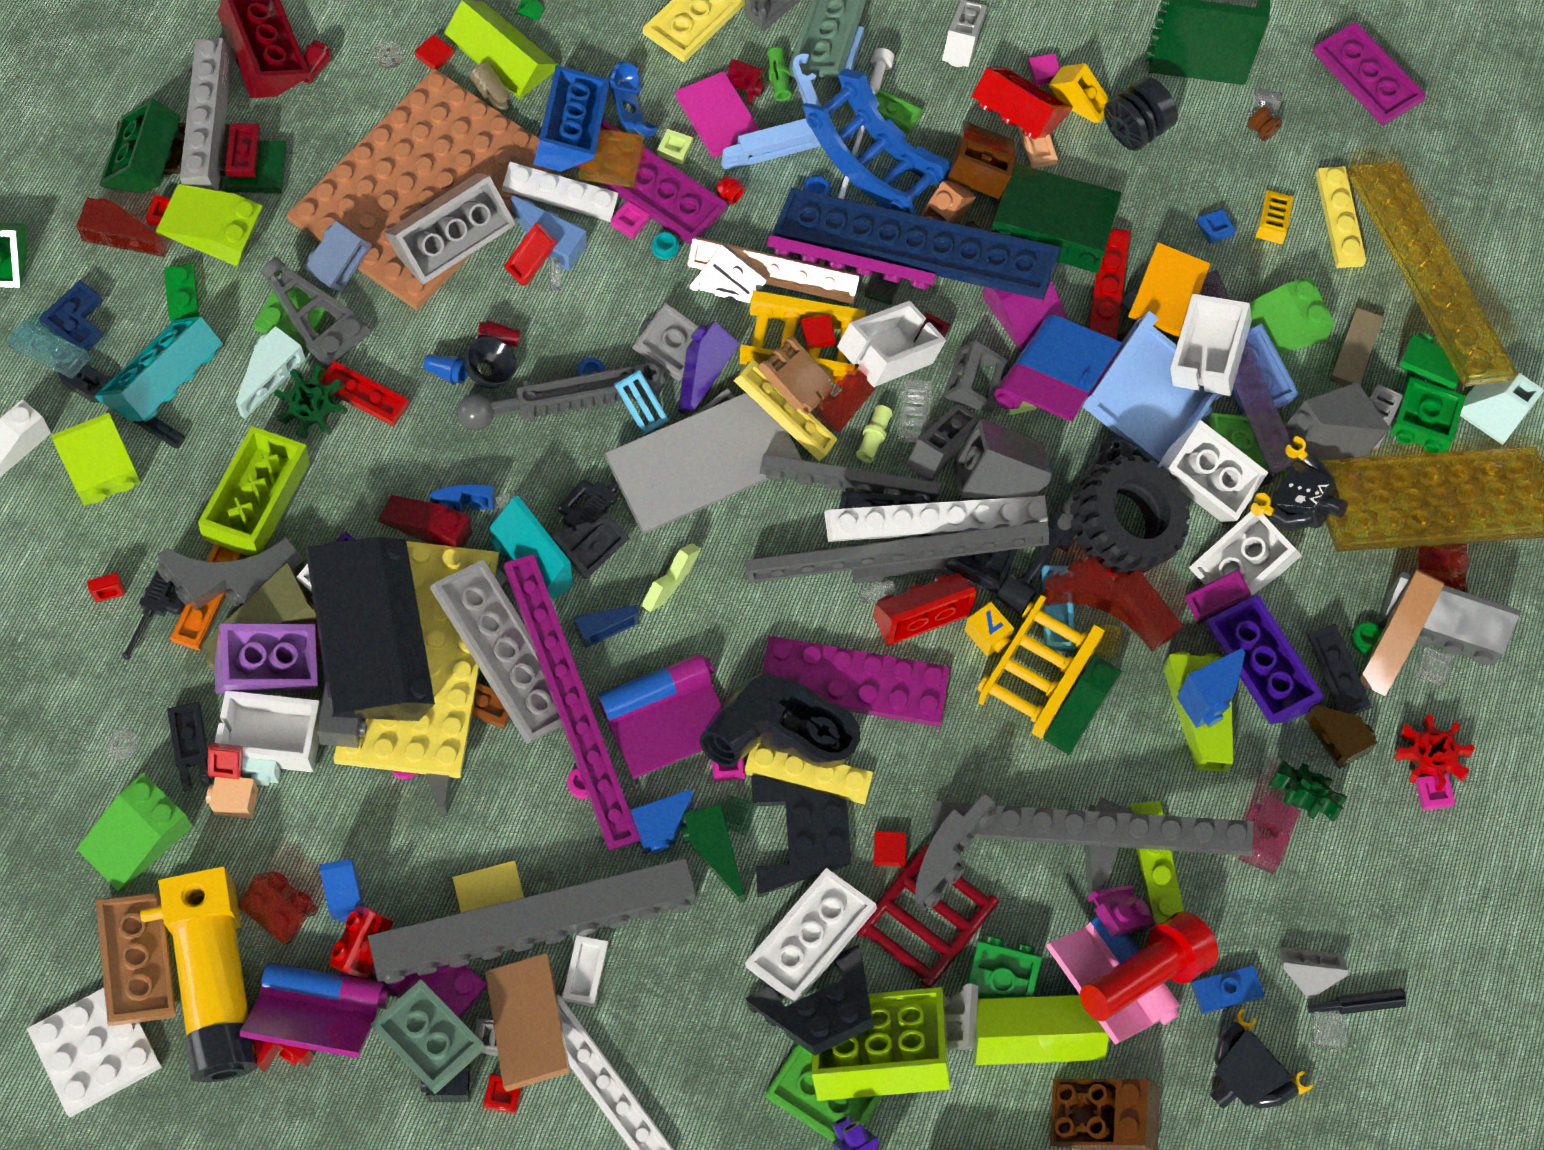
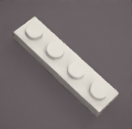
M509 162L502 191L609 222L613 216L619 194L618 192L513 162Z

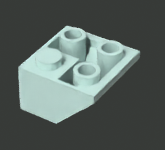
M1486 371L1466 396L1460 416L1503 445L1533 408L1544 392V389L1521 373Z

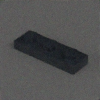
M1336 623L1308 634L1309 641L1339 711L1355 715L1372 708Z

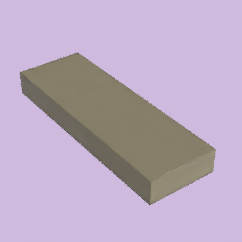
M1358 307L1356 308L1332 371L1331 381L1344 386L1356 382L1360 385L1382 324L1383 316Z

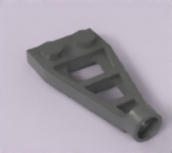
M278 257L271 259L261 269L260 273L269 281L271 288L305 346L326 369L329 368L333 361L337 362L370 335L371 330L351 309L290 270ZM281 273L282 277L280 279H276V277ZM295 287L302 289L312 298V301L302 309L296 308L288 297V293ZM315 308L324 309L336 319V322L322 334L316 333L307 319V315Z

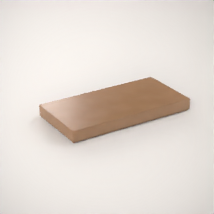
M160 892L96 899L107 1025L115 1026L176 1018L167 929L164 920L159 919L144 923L140 917L141 910L162 906Z
M548 953L485 971L502 1082L506 1092L571 1073L551 960Z

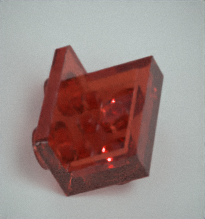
M848 370L837 382L839 385L837 390L832 395L828 393L819 403L818 407L821 409L816 415L835 432H840L873 393L875 388L866 381L868 377L860 370H852V372Z
M275 871L256 875L237 905L284 945L290 944L306 919L316 915L319 910L307 894L294 889L288 884V879L284 875Z

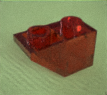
M1438 539L1420 544L1418 570L1444 582L1445 586L1468 593V586L1466 584V568L1469 563L1467 544Z

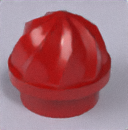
M731 176L721 178L716 185L718 197L731 205H734L745 191L741 180Z

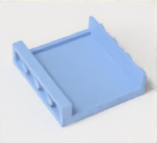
M1148 311L1134 323L1122 341V348L1082 407L1118 436L1137 446L1139 453L1157 462L1156 466H1158L1169 447L1195 422L1198 420L1204 421L1212 411L1211 403L1213 400H1218L1222 394L1205 392L1204 386L1201 385L1199 390L1173 386L1170 368L1177 345L1153 326L1158 317L1151 311Z

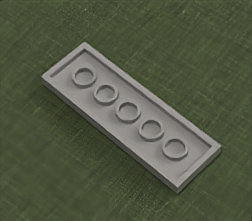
M484 559L434 582L430 587L431 591L526 744L528 745L561 727V721L526 626Z

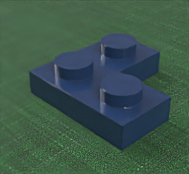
M79 280L38 319L41 325L83 356L103 337L101 331L85 319L103 300L101 295Z

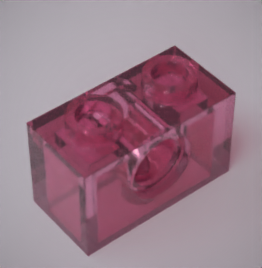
M1267 795L1263 797L1259 804L1254 802L1247 817V820L1254 821L1252 856L1239 855L1238 860L1273 874L1280 866L1301 810ZM1259 829L1269 830L1273 838H1265Z

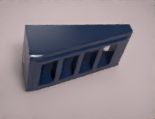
M636 605L574 617L575 630L585 648L640 623L639 609Z

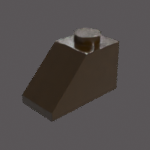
M1316 705L1311 708L1305 717V720L1339 769L1369 754L1378 743L1373 729L1368 724H1365L1359 716Z

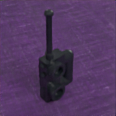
M581 480L558 505V512L564 516V524L568 527L597 520L604 513H607L609 507L617 502L615 494L616 488L619 486L617 481L606 487L599 481L593 485L587 480ZM584 494H587L589 499L579 510L573 507Z
M157 570L149 587L145 588L144 597H141L139 601L141 608L144 610L143 617L125 653H122V657L125 660L131 658L130 655L149 617L153 613L165 617L167 612L179 615L185 607V604L178 595H176L174 601L168 597L174 584L172 581L167 583Z

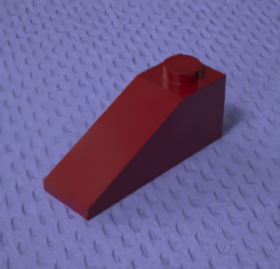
M391 495L378 518V522L435 545L463 548L472 533L470 517L442 504Z

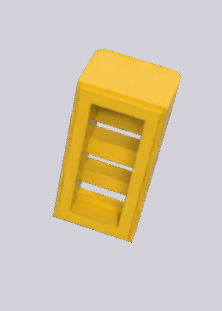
M1266 190L1255 238L1283 244L1288 230L1294 196ZM1270 200H1274V201H1278V202H1282V203H1286V204L1283 205V204H1280V203L1272 202V201H1270ZM1269 207L1284 210V212L1269 209ZM1269 214V215L1281 217L1282 219L1270 217V216H1267V215ZM1266 221H1267V222L1274 223V224H1278V225H1281V226L1279 227V226L1271 225V224L1266 223Z

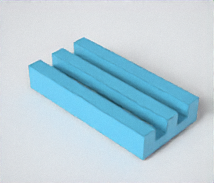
M639 369L630 376L624 377L623 380L614 383L615 388L643 435L669 421ZM636 379L640 382L660 417L658 420L655 421L633 381ZM626 385H628L650 423L649 425H644L623 389Z

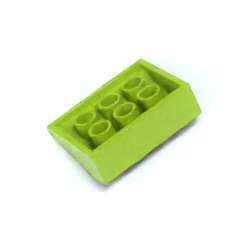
M943 987L869 994L874 1028L814 1056L812 1054V1078L817 1101L950 1090Z

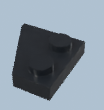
M611 516L548 533L583 579L590 577L630 539Z

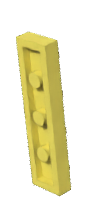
M1346 167L1318 168L1316 178L1336 268L1362 267L1366 262Z
M752 359L745 365L734 382L818 461L823 459L835 444L837 438L810 412L805 415L800 409L795 411L759 371V364Z
M761 743L757 744L749 752L744 770L747 775L760 776L864 805L873 775L871 771L844 764L828 769L813 766L791 754L777 752Z

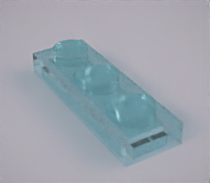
M25 320L6 340L11 349L71 379L91 359L86 350Z

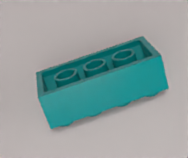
M201 316L173 320L114 376L95 397L98 401L130 422H146L158 413L157 407L162 402L171 400L178 393L177 388L182 383H186L196 376V369L202 363L205 364L216 356V350L223 343Z

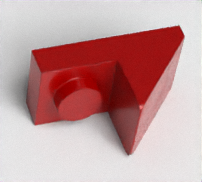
M254 1039L258 1065L263 1072L267 1070L279 1051H281L279 1057L293 1066H296L299 1062L307 1067L314 1057L310 1049Z

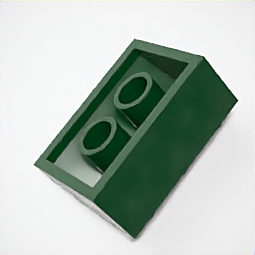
M153 98L123 115L99 185L103 188L141 194L159 187L164 179V166L172 154L170 150L172 141L179 132L177 126L180 115Z

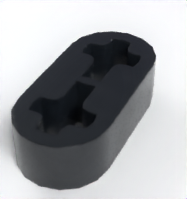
M75 358L64 360L58 367V375L67 388L91 402H100L95 395L108 383L103 374ZM77 370L80 378L73 374L68 376L67 373L69 371L75 372ZM88 383H90V384H92V385H94V386H96V387L100 384L101 389L98 390V389H95V388H94V389L91 391L90 386L88 385Z

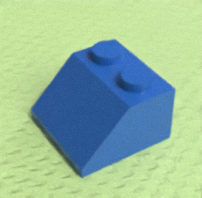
M1242 648L1187 676L1177 699L1195 728L1204 724L1208 727L1213 726L1224 718L1223 713L1230 707L1229 703L1236 693L1245 656Z

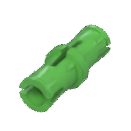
M773 47L767 51L770 67L768 77L773 85L775 100L786 101L791 97L788 82L790 72L785 64L784 50L780 47Z

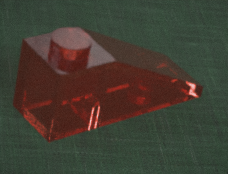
M87 197L76 225L82 241L161 257L166 256L167 252L162 238L131 214L107 199Z

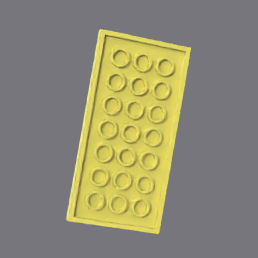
M406 541L435 705L420 721L367 719L366 736L360 737L358 748L336 746L334 763L418 774L449 775V777L461 778L480 668L430 587L434 582L483 559L496 578L500 558L499 552Z

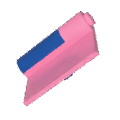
M1099 917L1091 921L1086 927L1046 945L1079 994L1084 985L1140 951V948L1130 934L1111 937ZM1163 983L1109 1019L1099 1021V1023L1116 1045L1160 1021L1163 1026L1167 1025L1179 1016L1177 1009L1181 1005L1166 984Z

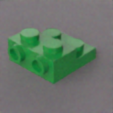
M1410 377L1396 412L1390 435L1396 436V440L1404 445L1416 443L1424 446V450L1427 453L1434 455L1446 454L1453 442L1466 396Z
M985 935L984 940L977 939L968 983L978 986V998L1033 996L1042 959L1040 954L1035 953L1036 947L1024 943H1017L1016 948L1003 945L1004 939L992 935Z

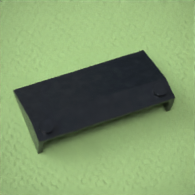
M372 537L308 546L306 548V556L331 717L420 721L435 705L406 539Z

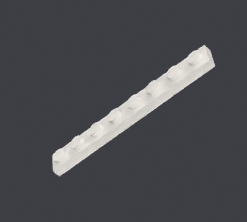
M1045 495L831 509L824 512L828 542L933 535L938 532L960 533L968 528L983 530L991 529L999 524L1014 526L1022 525L1030 520L1048 521Z

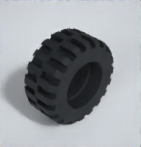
M1135 455L1117 457L1084 477L1080 482V487L1075 489L1072 496L1075 502L1070 504V515H1074V519L1070 522L1072 531L1076 530L1078 537L1075 539L1078 545H1083L1086 549L1085 555L1090 560L1093 558L1097 560V566L1104 570L1111 568L1110 572L1113 574L1137 575L1168 561L1176 555V551L1182 548L1185 543V538L1183 537L1187 536L1189 532V524L1186 521L1190 519V511L1185 506V503L1188 502L1185 493H1181L1178 488L1180 483L1176 478L1172 479L1169 476L1170 472L1165 467H1157V462L1149 458L1143 460L1142 457ZM1116 493L1129 497L1140 508L1145 520L1143 539L1133 536L1120 524L1114 507Z

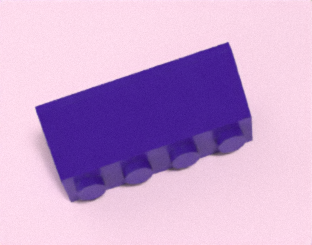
M1258 594L1205 621L1226 656L1241 648L1244 650L1245 656L1239 677L1269 724L1290 722L1308 713L1312 707L1320 703L1324 695Z

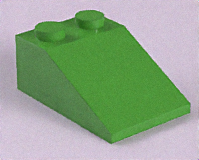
M1311 276L1286 283L1249 302L1252 317L1250 328L1262 323L1278 355L1326 341L1335 324Z
M142 773L115 798L76 849L120 893L193 826L186 814Z

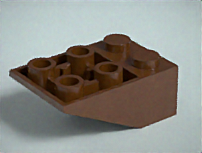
M963 120L947 179L999 199L1012 175L1016 158L1014 140Z
M1148 1078L1053 1079L1050 1145L1083 1150H1158L1160 1088Z

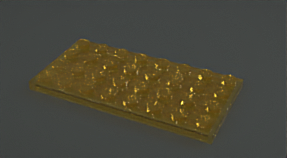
M1536 447L1321 461L1335 478L1339 498L1346 500L1348 503L1343 517L1329 514L1325 520L1336 552L1544 538V463Z

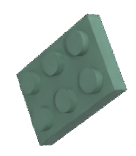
M419 980L370 1024L434 1094L440 1091L486 1048L483 1042L422 980Z

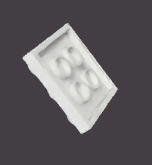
M104 988L27 1028L62 1106L69 1117L80 1113L162 1068L140 1022L115 1026L107 1025Z

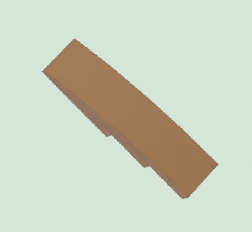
M1418 569L1415 570L1388 617L1387 624L1374 645L1369 660L1359 675L1363 686L1386 696L1427 621L1444 586V582Z

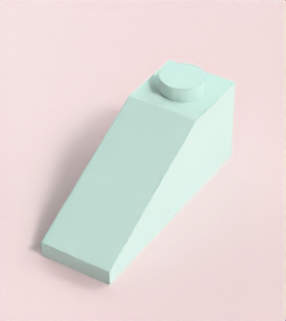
M276 326L269 333L263 334L258 340L243 379L236 404L241 417L244 419L290 376V370H296L305 361L302 346Z

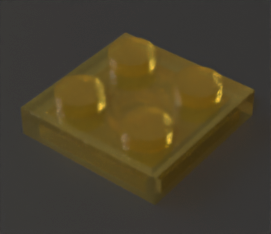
M600 129L594 159L580 165L579 180L634 188L645 142L644 135Z

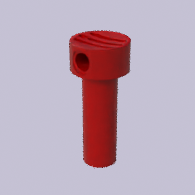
M1187 911L1176 912L1165 922L1155 925L1149 931L1147 947L1081 988L1080 999L1084 1009L1095 1020L1105 1021L1168 980L1179 984L1191 982L1202 972L1211 969L1217 962V942L1210 928L1198 916Z

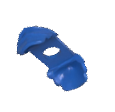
M622 61L613 68L612 73L609 75L610 91L620 117L621 125L630 137L638 142H643L654 135L658 127L644 122L636 94L642 88L639 85L638 67L630 62ZM622 102L630 104L634 113L628 112L623 107Z

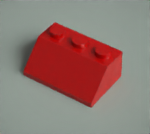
M987 67L971 96L979 101V107L989 112L994 110L1001 115L1000 119L1011 126L1017 124L1023 128V134L1034 140L1045 138L1049 133L1051 134L1073 108L1007 67Z
M959 573L951 576L944 574L935 578L932 583L921 586L917 584L908 588L905 593L897 596L891 594L880 598L875 603L873 617L886 645L890 646L970 616L977 591Z

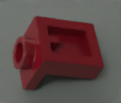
M732 59L728 67V78L736 88L748 90L747 104L753 105L756 98L763 95L766 82L763 81V69Z

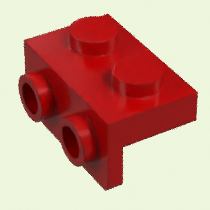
M356 905L354 911L346 919V928L340 941L332 949L329 966L353 977L367 979L374 965L368 935L389 931L394 921L375 913V911Z

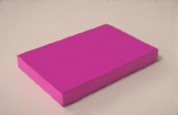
M724 71L675 91L677 101L712 158L723 154V150L726 147L737 145L738 136L760 130Z

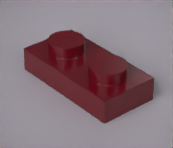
M230 124L225 168L227 177H256L261 132L259 124Z

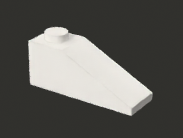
M961 0L948 31L943 61H947L955 67H969L987 10L986 5Z
M23 399L0 418V477L51 434L44 418Z

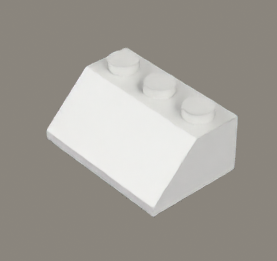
M1201 420L1195 422L1169 447L1157 466L1159 468L1161 466L1165 467L1170 472L1169 476L1172 479L1176 478L1180 483L1178 488L1181 492L1185 493V495L1221 522L1237 521L1268 474L1265 469Z

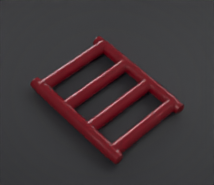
M925 844L876 902V911L856 934L862 938L865 935L923 979L921 984L927 989L931 988L939 980L999 903V899L994 895L986 896L963 877H960L954 884H951L980 907L970 920H967L941 899L932 908L961 930L949 945L894 902L904 888L915 895L917 880L913 877L920 870L925 853L929 847ZM885 912L941 954L931 969L874 926Z

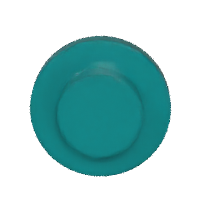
M662 232L652 240L651 251L655 257L661 260H669L678 254L679 242L673 234Z

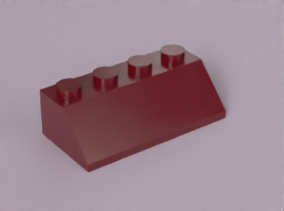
M221 0L217 15L250 98L277 97L310 76L309 69L280 0Z

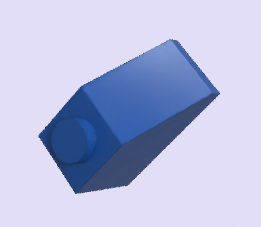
M691 789L631 810V816L644 854L648 852L653 854L661 853L667 850L671 844H674L681 830L680 825L685 822L684 813H688L693 805Z
M352 859L319 864L328 911L333 920L338 919L339 922H346L348 915L354 911L356 905L364 907L360 877Z

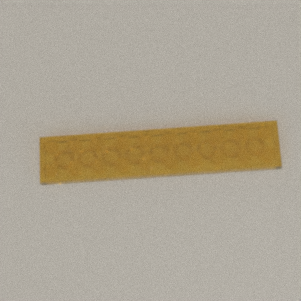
M1399 162L1351 165L1347 171L1350 181L1463 386L1513 381L1518 375L1515 366Z

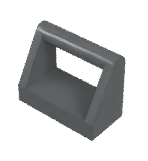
M976 340L958 348L944 397L954 403L987 412H994L997 403L994 392L1005 376L1009 361ZM978 363L995 367L986 398L971 389Z

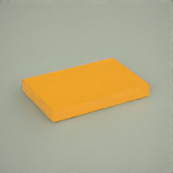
M1157 242L1128 317L1138 320L1148 311H1151L1158 317L1153 325L1155 328L1180 338L1192 294L1199 295L1211 263Z

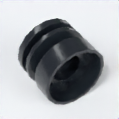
M1145 76L1105 104L1104 118L1115 139L1127 149L1137 151L1153 141L1155 136H1159L1173 127L1178 120V110L1169 91L1156 79Z

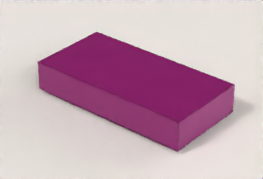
M1239 569L1184 595L1198 624L1253 597Z

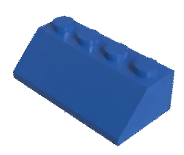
M556 65L533 165L561 172L594 159L610 79Z

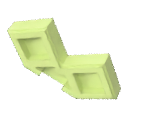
M693 543L681 548L676 554L667 574L653 581L642 603V607L651 612L664 605L690 572L701 548Z

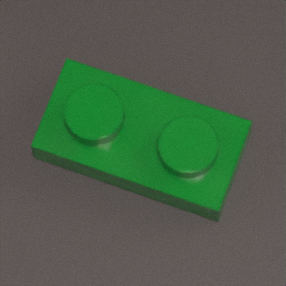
M193 263L164 267L170 321L199 317L196 276Z

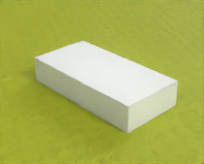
M576 935L562 996L563 1001L595 1007L608 949V941Z

